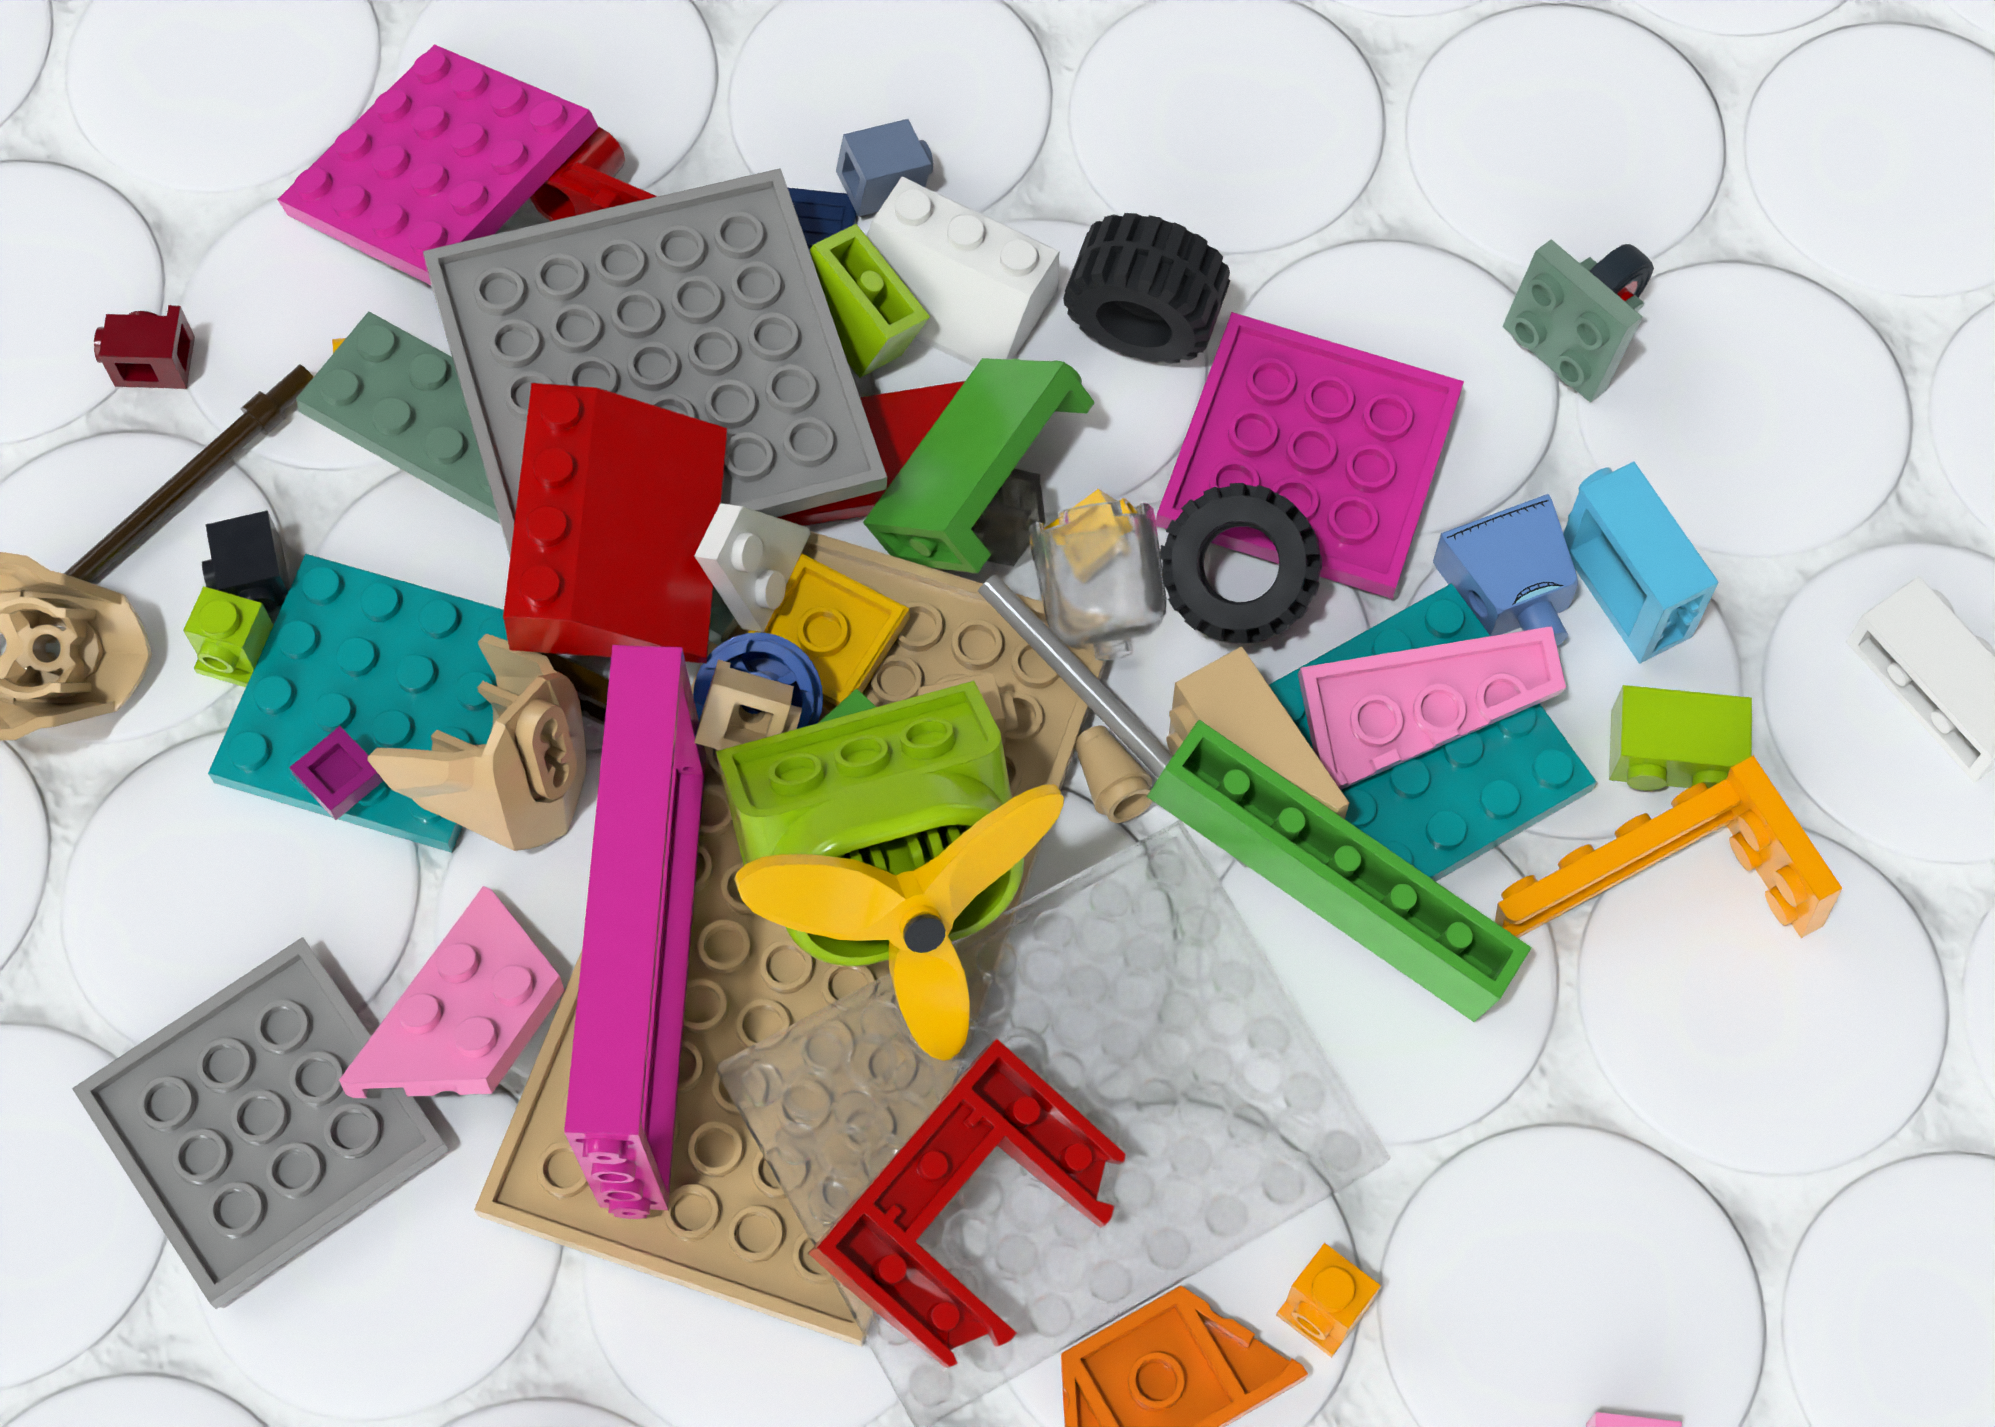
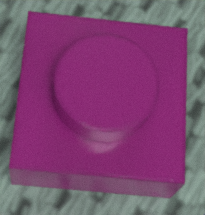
M341 726L336 728L289 767L297 781L335 820L340 818L384 781L368 762L369 755Z

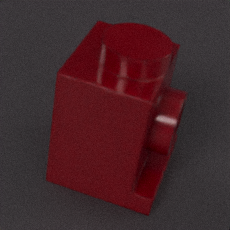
M168 305L167 316H159L148 311H133L128 315L106 314L104 327H98L95 331L94 354L96 361L102 363L115 387L187 389L195 336L181 306Z

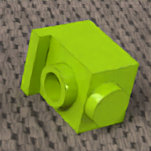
M203 586L183 629L197 654L198 659L194 666L195 672L246 687L273 628V623L262 603Z

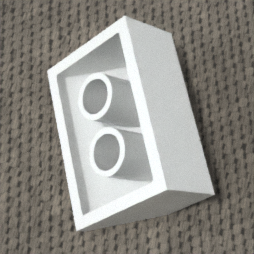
M901 177L872 220L867 233L871 243L930 316L915 338L973 367H976L982 358L1014 359L1058 291L1060 251L905 177Z

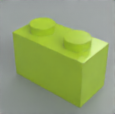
M857 224L814 244L809 252L850 367L861 378L902 356L930 318L929 314Z
M1623 685L1611 710L1609 780L1627 782L1630 787L1637 790L1652 791L1662 789L1665 786L1690 788L1698 783H1705L1710 788L1727 779L1731 767L1752 756V697Z

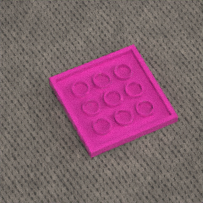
M434 44L426 53L419 56L413 66L386 92L382 93L375 103L348 130L341 133L326 152L307 170L299 174L295 182L277 200L289 217L431 285L423 251L494 235L593 134L598 125L591 111L587 108Z
M1231 312L1157 512L1156 526L1167 529L1171 520L1176 521L1183 512L1181 508L1189 500L1195 501L1204 495L1203 491L1215 486L1222 488L1230 486V483H1244L1250 486L1260 485L1286 497L1307 518L1319 541L1318 545L1320 555L1322 556L1320 577L1393 599L1464 381ZM1230 528L1220 533L1211 542L1279 564L1278 553L1273 542L1264 533L1254 528Z

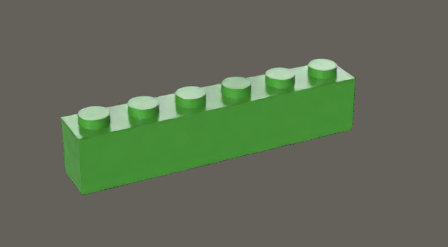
M1201 720L1197 721L1147 795L1153 802L1473 1022L1501 999L1532 948Z

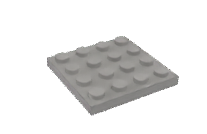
M303 937L72 1088L202 1293L215 1309L233 1299L449 1151L413 1096L407 1097L403 1087L370 1088L367 1091L366 1098H352L345 1094L339 1079L371 1038V1035Z

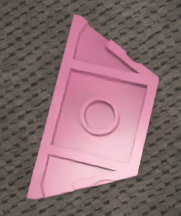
M485 886L481 888L339 1079L347 1096L366 1098L367 1091L370 1088L400 1087L404 1088L407 1097L434 1096L443 1091H454L459 1095L492 1094L565 991L560 975L492 889Z

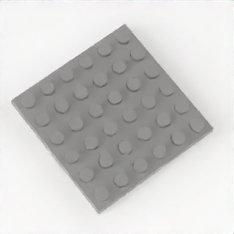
M781 168L423 251L425 265L509 557L511 555L531 383L597 387L727 428L721 500L723 504L743 506L767 515L779 517L887 488V475Z

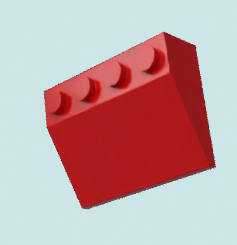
M531 383L503 612L509 650L612 657L613 645L682 647L685 662L707 663L714 585L694 555L722 500L727 428L597 387Z

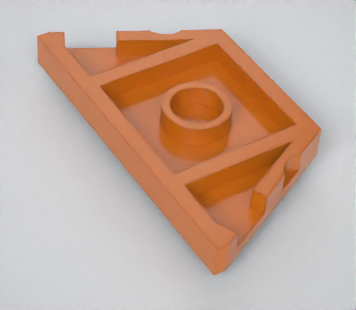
M1180 1285L1061 1353L1064 1427H1226L1305 1381L1308 1373L1302 1364L1293 1358L1289 1361L1255 1339L1253 1332L1233 1319H1225L1211 1310L1209 1303Z

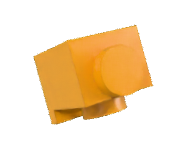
M1324 1242L1292 1284L1287 1299L1278 1310L1276 1316L1332 1358L1372 1305L1381 1285Z

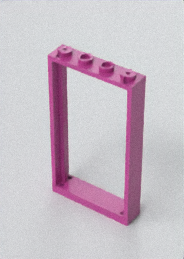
M613 645L564 1127L567 1140L599 1207L608 1208V1213L625 1219L646 1218L647 1215H650V1210H668L707 758L705 746L694 743L699 719L682 647Z

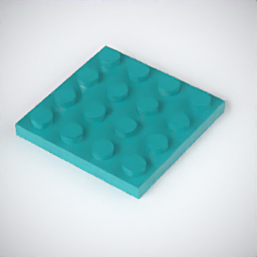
M305 554L209 769L208 774L215 784L333 818L297 781L289 767L339 726L368 755L376 748L432 751L433 741L431 735L436 730L472 745L487 744L493 726V708L491 703L478 692L477 687L482 681L497 686L493 670L478 645V641L485 634L507 640L503 619L504 609ZM385 781L380 783L338 818L341 821L450 853L453 852L463 827L421 808L412 798L392 791Z
M1451 583L1301 667L1489 637L1490 635ZM1300 668L1269 684V687L1313 749L1298 678ZM1539 703L1346 787L1341 792L1349 802L1345 820L1436 882L1592 792L1597 781Z

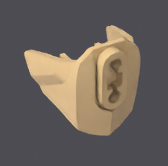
M0 552V633L4 635L7 643L5 652L0 656V741L17 740L40 728L56 727L117 712L138 687L152 657L147 633L142 621L126 595L63 573L50 571L26 555ZM57 639L61 647L58 657H56L55 653L46 652L45 648L47 643H55Z
M485 634L478 641V645L493 670L497 686L482 681L477 687L478 692L491 703L493 708V726L487 744L472 745L436 730L431 735L433 741L432 751L376 748L368 756V762L392 791L412 798L421 808L455 822L511 850L531 849L567 834L574 816L586 775V745L581 705L572 682L567 676L553 669L547 656L537 652L509 650L507 640Z

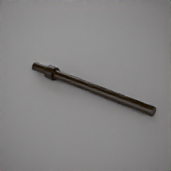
M299 364L266 394L259 391L241 407L243 415L63 574L92 583L260 432L267 435L285 419L282 412L296 401L298 395L313 379V375L304 366Z

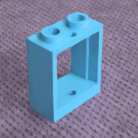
M1635 461L1615 471L1607 467L1594 472L1580 484L1578 488L1579 493L1573 509L1568 515V522L1563 534L1575 570L1640 664L1692 638L1719 582Z

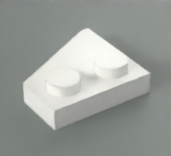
M720 503L694 557L742 629L764 632L774 609L778 608L783 601L786 584L811 532L808 527L743 506Z

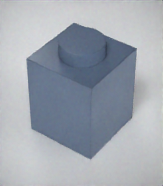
M909 119L843 134L836 173L858 217L878 212L901 177L926 187L928 176L933 172V157L926 141L918 139Z

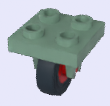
M1551 239L1535 251L1502 327L1513 335L1521 346L1528 348L1557 373L1565 384L1573 387L1591 403L1606 391L1643 318L1638 311L1645 303L1639 297L1651 278L1654 270L1653 264L1644 253L1631 244L1619 246L1598 263L1591 257L1579 263Z

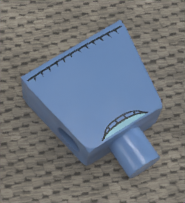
M1549 494L1441 533L1433 563L1448 585L1451 583L1454 585L1490 636L1502 635L1518 628L1526 631L1552 626L1557 646L1568 637V633L1558 613L1563 612L1570 606L1578 586V579L1553 501Z

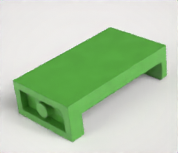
M982 358L865 518L863 524L891 556L930 568L979 573L991 556V553L971 528L1054 412L1087 414L1095 404L1094 400L1082 386V379L1078 372L1065 362L1057 360L1034 361Z

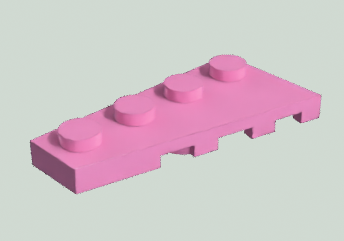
M1552 626L1301 667L1298 673L1313 750L1340 790L1561 694L1566 688Z

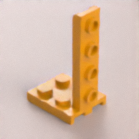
M1753 755L1731 767L1727 779L1708 788L1705 783H1698L1684 790L1672 800L1671 805L1673 808L1651 819L1648 813H1644L1627 821L1615 831L1616 839L1594 850L1591 844H1587L1575 849L1559 861V870L1538 881L1534 875H1530L1516 881L1501 893L1503 900L1497 903L1495 923L1519 938L1725 825L1733 835L1729 838V842L1738 861L1748 871L1755 868L1769 889L1765 891V897L1771 911L1781 924L1786 926L1791 923L1800 938L1824 926L1843 888Z

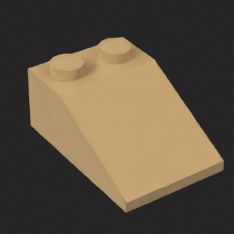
M1242 646L1175 682L1172 710L1169 711V735L1166 737V742L1172 756L1176 753L1197 721L1201 720L1345 819L1349 806L1348 800Z

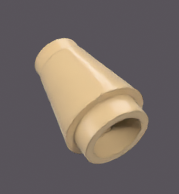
M1105 726L1091 727L1077 737L1075 750L1078 753V759L1096 811L1106 815L1114 823L1131 820L1143 813L1153 802L1147 797L1152 786L1151 776L1110 734Z

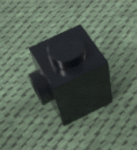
M268 510L205 524L211 559L202 561V571L206 587L260 602L267 613L272 612L278 606H282L289 592L290 584L282 541Z

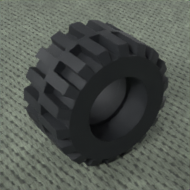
M1124 213L1122 217L1113 214L1104 217L1103 221H1096L1091 225L1089 232H1087L1063 297L1064 306L1068 308L1067 314L1071 320L1080 325V330L1108 349L1148 362L1180 363L1181 359L1191 360L1196 358L1199 352L1203 353L1207 348L1231 281L1228 279L1230 270L1228 265L1222 262L1223 256L1217 249L1207 245L1208 241L1199 234L1188 231L1186 227L1180 224L1171 223L1152 215L1147 217L1137 213Z
M1230 483V486L1217 488L1215 486L1203 491V496L1195 501L1189 500L1181 508L1183 512L1176 521L1171 520L1166 530L1169 534L1165 546L1161 545L1159 559L1162 560L1163 572H1160L1162 586L1166 587L1170 597L1168 601L1174 611L1179 612L1185 619L1184 622L1190 627L1202 632L1207 637L1219 641L1256 643L1282 634L1290 629V626L1298 619H1301L1308 611V606L1313 597L1316 596L1320 585L1322 556L1320 555L1319 541L1314 529L1307 518L1291 501L1269 488L1260 485L1250 486L1244 483ZM1234 527H1250L1264 533L1273 542L1279 558L1278 574L1271 588L1259 598L1247 602L1230 601L1217 594L1210 586L1204 570L1205 554L1210 543L1220 533Z

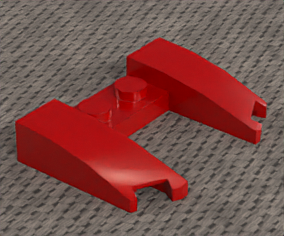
M995 1039L982 1050L945 1093L940 1103L860 1196L851 1202L808 1252L813 1259L853 1294L945 1368L958 1364L954 1353L951 1351L956 1347L987 1334L994 1346L998 1347L1010 1342L1017 1334L1015 1330L916 1242L996 1146L1001 1148L1034 1177L1100 1228L1106 1226L1110 1221L1114 1210V1205L1097 1201L1105 1162L1120 1165L1124 1163L1126 1154L998 1039Z

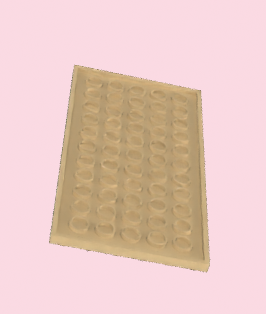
M810 531L811 534L802 550V554L908 607L910 610V619L862 694L876 707L918 696V687L994 672L999 694L1011 693L1017 716L1018 730L1005 732V744H1003L1012 798L1041 785L1055 784L1061 791L1075 751L1077 737L1082 732L1090 707L978 592L983 583ZM1016 594L1100 681L1116 636L1117 624ZM738 624L727 640L746 634L749 630L742 629ZM710 641L709 644H708V654H707V656H708L718 645H716V644H714V643H712V642ZM695 676L694 681H693V683H692V685H691L692 693H693V689H694V683H695V680H696V676ZM822 707L819 722L831 711ZM705 746L707 758L668 1210H650V1215H647L646 1218L625 1219L608 1213V1208H600L564 1133L582 951L474 1210L478 1217L862 1347L875 1311L822 1267L808 1252L851 1202L860 1196L957 1081L1044 836L1024 856V870L1021 883L1013 900L1003 913L980 931L952 941L964 969L970 1001L969 1029L966 1043L960 1052L950 1060L941 1061L927 1054L913 1038L896 1000L889 969V960L863 966H841L818 960L803 951L793 941L785 926L757 915L742 901L734 879L736 873L743 867V862L716 754L718 750Z

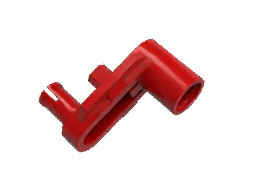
M598 127L530 197V200L536 210L546 219L555 221L657 196L614 178L624 166V151L619 142L609 132Z

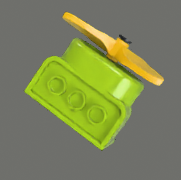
M975 681L716 751L743 862V867L736 873L734 879L742 901L757 915L785 926L793 941L803 951L818 960L841 966H863L889 960V969L896 1000L906 1024L919 1047L931 1057L941 1061L950 1060L956 1056L966 1043L969 1029L970 1001L965 972L952 941L970 936L985 928L1000 916L1013 900L1022 880L1024 856L1049 831L1063 808L1064 797L1059 787L1055 784L1041 785L1012 798L1001 733Z

